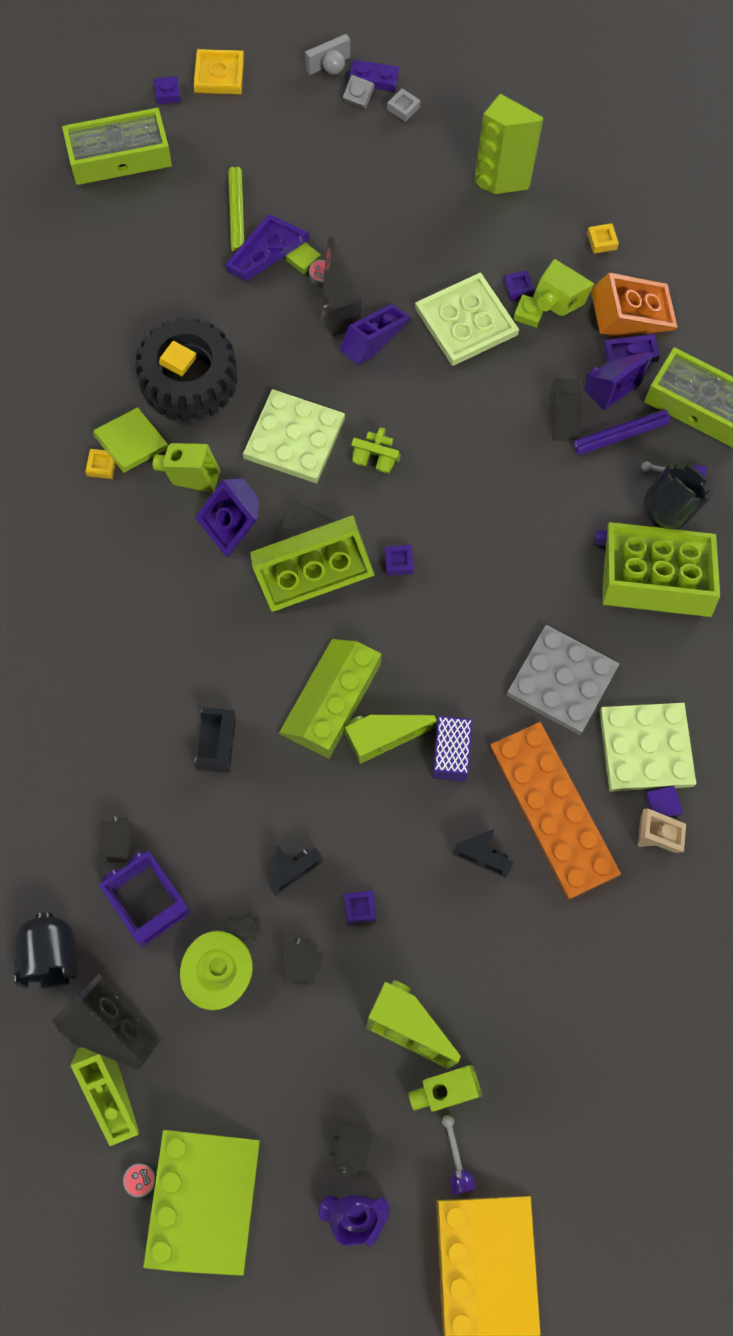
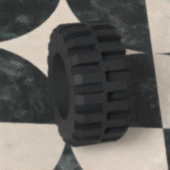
M184 317L176 318L177 321L171 323L168 320L162 323V327L158 328L156 326L149 331L150 337L145 336L140 343L141 347L137 349L135 368L142 394L149 406H154V410L160 415L166 413L167 418L172 420L181 418L182 422H190L191 418H197L199 421L205 419L207 414L213 416L219 412L218 408L220 406L224 408L229 403V397L231 398L236 390L235 385L238 381L232 343L225 337V333L220 328L214 330V324L204 321V323H201L200 319L197 318L185 320ZM172 341H175L195 352L196 359L206 362L210 365V368L203 376L196 380L180 382L164 375L167 368L159 364V359Z

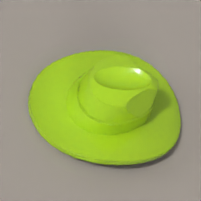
M211 931L198 937L187 949L180 968L181 986L187 998L196 1006L206 1010L223 1009L236 1002L247 989L252 976L253 962L249 949L238 937L224 931Z

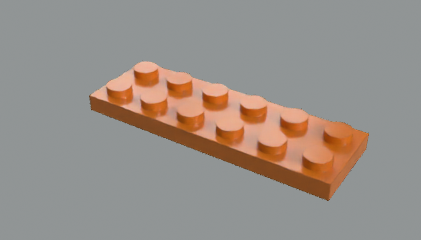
M541 722L490 744L489 749L567 900L620 876L621 873Z

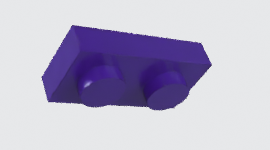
M353 60L349 80L351 75L374 83V89L395 92L399 67Z
M655 334L605 340L603 345L607 362L650 352L653 355L650 363L658 362L660 358Z

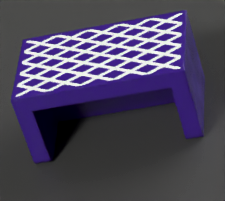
M438 716L432 778L466 781L469 773L472 719Z

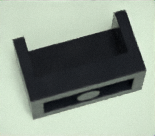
M200 708L202 722L197 757H194V766L196 770L230 773L236 726L235 711Z

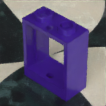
M149 851L144 854L143 852L135 854L128 860L127 866L120 871L118 869L112 870L103 877L104 882L99 884V887L141 948L191 914ZM151 866L175 903L138 929L114 894V891Z

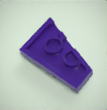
M268 214L225 264L226 271L248 281L310 240L309 232Z

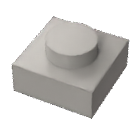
M351 75L343 95V100L366 109L375 87L374 83Z
M402 88L387 103V110L406 122L420 108L421 100Z

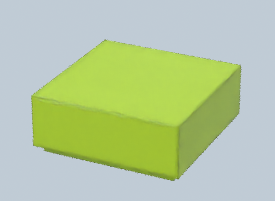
M306 242L286 255V261L303 275L309 271L313 262L321 260V254Z

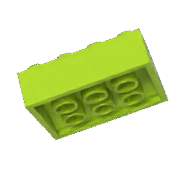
M608 523L603 574V605L712 617L720 598L716 534Z
M393 980L392 984L385 982L368 1017L366 1029L444 1068L449 1069L457 1064L461 1057L417 998L409 993L411 988Z
M163 1130L143 1268L176 1272L244 1275L260 1140Z

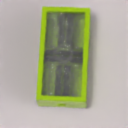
M159 108L62 126L76 185L172 166Z
M674 347L652 382L644 402L659 410H667L670 416L733 448V377Z

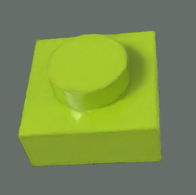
M522 295L513 320L537 328L544 311L538 307L537 301L534 298Z

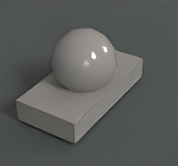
M344 34L305 51V66L308 74L311 75L322 69L331 75L340 73L344 68L345 59L350 58V38L348 35Z

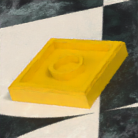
M197 49L194 93L242 94L244 51Z

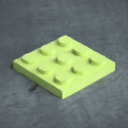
M481 272L415 302V310L452 366L517 336L519 332L518 327Z
M272 389L244 450L243 457L246 460L317 484L344 422L345 413Z
M685 703L601 707L599 712L609 792L662 789L671 786L684 788L696 785Z

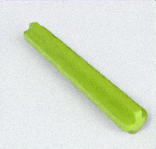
M238 166L230 167L228 170L231 250L234 253L244 243L242 169Z

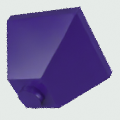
M650 352L607 362L600 368H593L586 376L587 381L584 391L605 411L642 383L653 355Z
M244 478L222 480L196 515L197 521L226 557L230 556L258 520L259 497Z

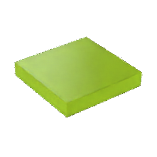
M138 407L94 430V437L123 473L168 448L167 442Z

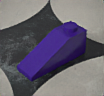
M391 303L349 325L340 351L348 356L351 361L359 365L374 357L410 321L411 317Z

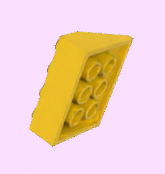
M531 1196L436 1200L443 1336H540Z

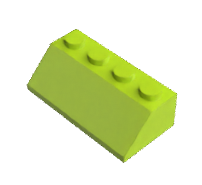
M499 94L483 114L474 183L493 194L528 190L531 184L543 117Z
M354 515L251 552L253 570L272 612L375 576Z
M332 639L279 734L329 759L345 731V726H348L347 723L351 720L381 665L382 654L357 641Z

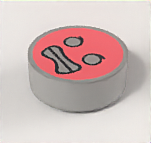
M317 260L309 268V278L317 286H327L334 279V268L326 260Z
M143 1163L129 1167L123 1178L126 1192L133 1197L148 1195L154 1189L156 1183L154 1170L149 1165Z

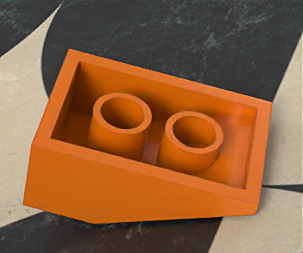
M608 273L591 290L600 334L622 337L673 331L678 328L668 284Z

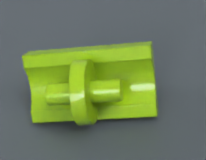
M380 427L377 434L368 431L366 439L375 441V443L353 438L352 441L354 449L352 462L354 464L366 467L370 454L378 456L376 470L386 474H390L395 462L399 463L401 454H399L398 450L382 446V444L392 446L393 438L385 436L386 428Z

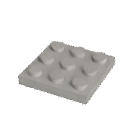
M545 625L506 696L581 735L619 663Z

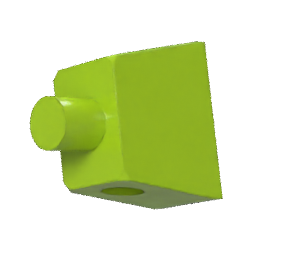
M554 259L541 277L533 298L537 301V305L542 311L551 310L559 316H564L586 303L594 283Z
M171 443L168 445L166 455L156 454L153 459V469L164 471L173 485L210 493L215 491L220 468L208 444Z
M472 1065L422 1080L423 1088L408 1092L414 1111L430 1106L431 1112L483 1096L474 1066ZM445 1086L447 1088L446 1097L440 1098L437 1095L438 1087Z

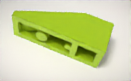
M369 715L365 718L358 716L347 723L348 726H345V737L359 764L435 729L437 720L434 715Z
M106 1038L77 1049L70 1066L109 1146L137 1136L139 1130L123 1078Z

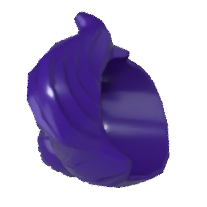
M348 1195L341 1199L336 1196H328L322 1200L318 1209L320 1219L329 1222L336 1241L343 1246L362 1245L365 1243L369 1247L372 1246L387 1222L390 1212L389 1202L385 1198L372 1199L363 1195Z

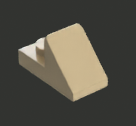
M643 809L639 825L638 846H658L674 853L684 852L686 824L653 810Z

